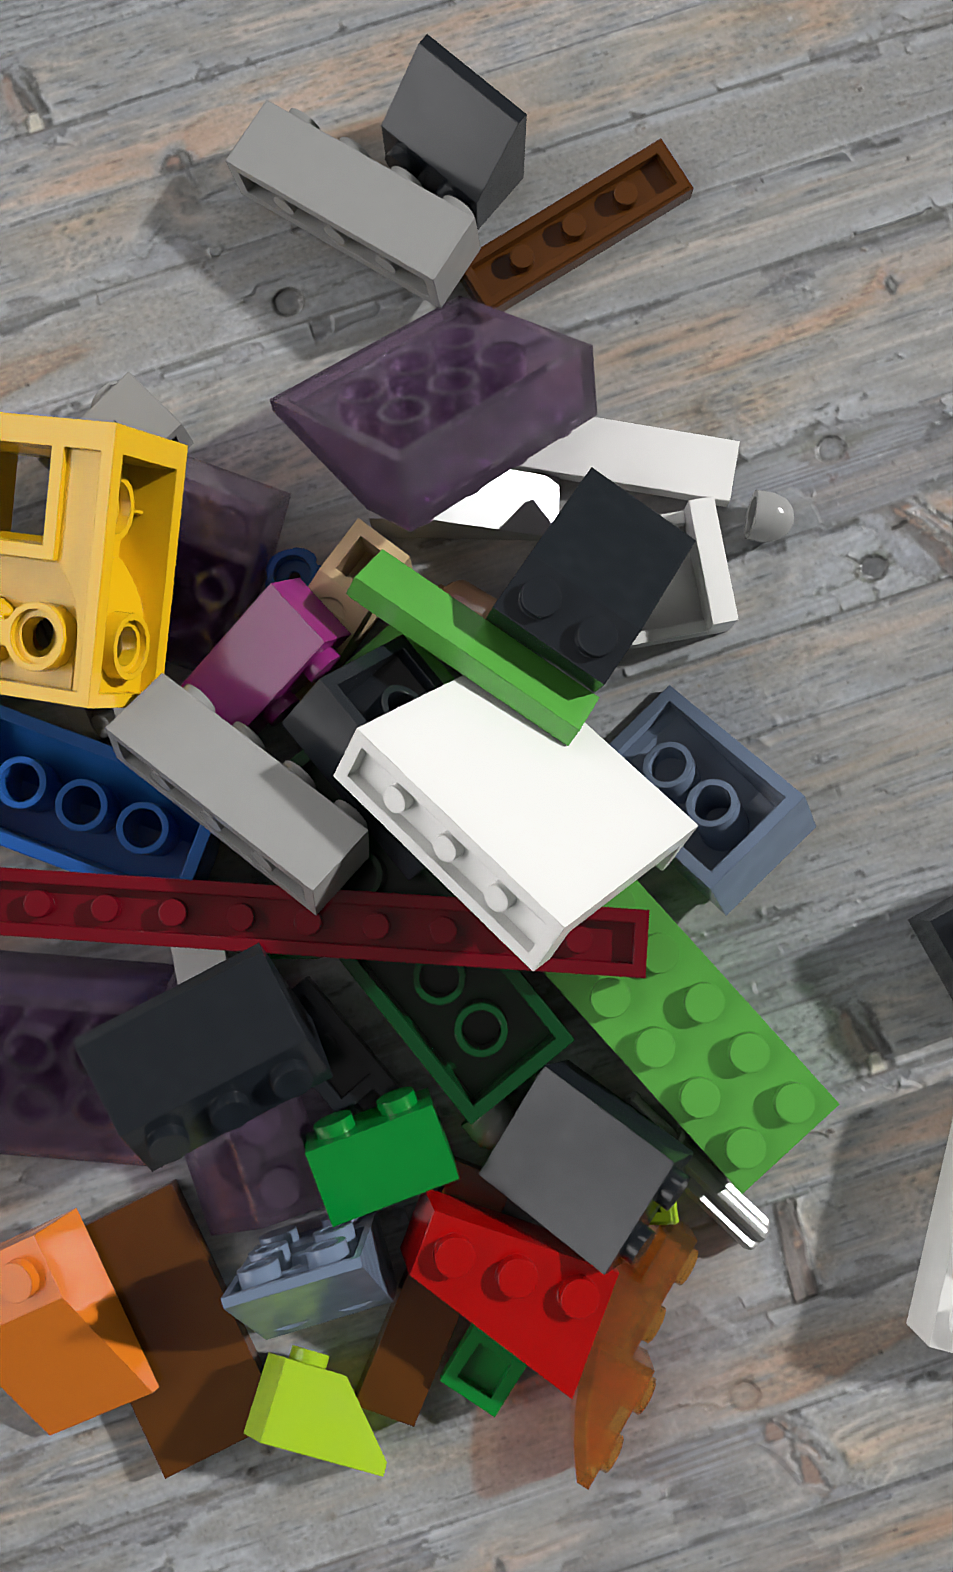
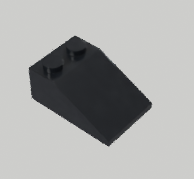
M591 467L496 601L486 620L592 693H595L605 685L641 632L696 540Z

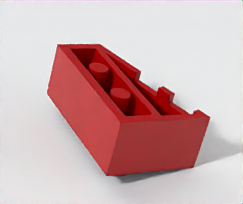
M435 1190L421 1193L400 1247L409 1275L557 1389L573 1399L619 1276V1271L614 1268L604 1275L542 1226Z

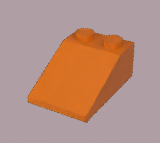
M77 1208L0 1243V1387L50 1436L149 1395L159 1388Z

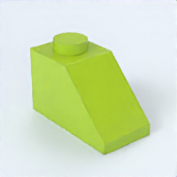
M292 1345L288 1358L268 1352L244 1434L262 1444L383 1477L387 1461L347 1376L326 1369L330 1356Z

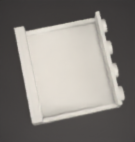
M464 675L358 727L333 775L533 972L552 957L567 934L655 865L663 871L698 827L688 815L586 723L583 724L570 745L567 746Z

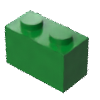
M402 1087L390 1091L377 1099V1107L353 1116L350 1110L329 1114L314 1124L315 1130L306 1133L305 1155L332 1227L459 1179L454 1156L428 1087L414 1092L413 1087Z

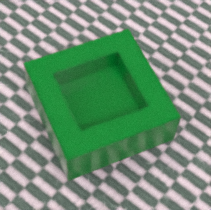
M471 1323L442 1369L440 1381L495 1417L527 1365Z

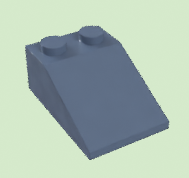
M670 685L609 744L698 825L670 864L726 916L816 828L806 797Z

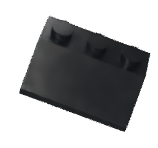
M402 634L320 678L284 719L282 724L341 798L361 814L367 823L366 829L408 881H410L427 867L333 776L358 727L444 685Z
M260 943L74 1038L75 1049L119 1137L152 1172L168 1163L181 1159L187 1153L223 1134L242 1127L248 1121L280 1104L303 1095L309 1089L333 1077L312 1018Z

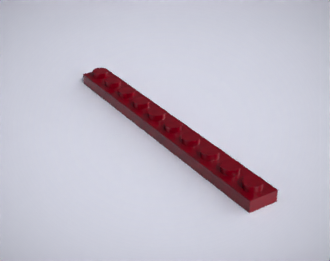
M0 867V936L240 952L260 943L265 952L270 954L532 971L457 897L339 890L324 908L315 915L278 885ZM601 907L572 929L552 957L535 971L646 978L650 910Z

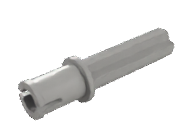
M637 1091L627 1095L623 1099L626 1103L694 1152L683 1170L684 1173L690 1176V1181L684 1192L744 1249L752 1250L760 1242L764 1241L770 1232L768 1218L685 1140L687 1133L682 1127L673 1129L642 1099Z

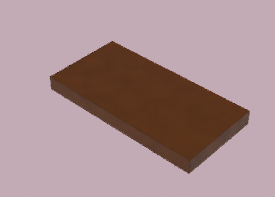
M175 1179L84 1224L159 1385V1388L153 1393L134 1400L130 1404L164 1478L166 1479L248 1438L249 1436L244 1434V1430L264 1365L245 1325L223 1309L221 1297L227 1290V1286L177 1180Z

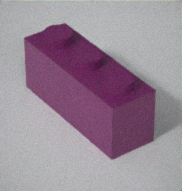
M300 578L270 583L181 684V687L183 688L186 684L195 686L211 701L215 708V713L230 725H233L235 722H241L258 735L268 723L272 727L276 726L291 713L300 702V699L295 694L308 680L311 683H316L339 663L341 656L336 650L351 633Z

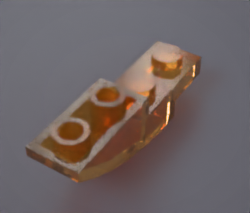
M680 1220L676 1225H659L653 1241L635 1268L626 1262L616 1267L619 1271V1276L574 1397L571 1399L570 1430L576 1480L578 1484L588 1490L599 1470L607 1473L613 1467L622 1449L624 1437L620 1433L632 1412L639 1415L644 1411L655 1390L656 1378L653 1377L655 1370L648 1350L639 1346L641 1340L650 1343L656 1336L666 1314V1308L662 1306L664 1299L673 1283L681 1286L688 1279L698 1258V1250L694 1249L698 1240L689 1225Z

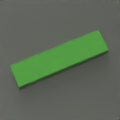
M383 549L354 577L346 592L351 599L567 746L570 745L600 698Z

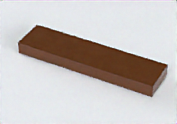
M660 138L482 246L460 279V282L484 320L488 322L689 200L694 188Z
M454 1156L459 1179L439 1186L438 1192L502 1213L508 1197L479 1175L483 1167ZM407 1267L396 1290L394 1302L390 1304L354 1393L361 1408L414 1427L460 1314L412 1278Z

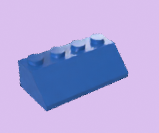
M0 705V846L69 872L208 881L218 855L220 839L116 757L112 746Z

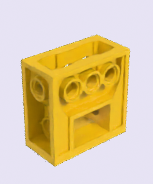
M0 412V695L82 708H126L161 673H164L188 445L115 422ZM18 455L51 459L43 536L11 532ZM47 618L53 626V638L49 646L43 649L36 639V628L40 620Z

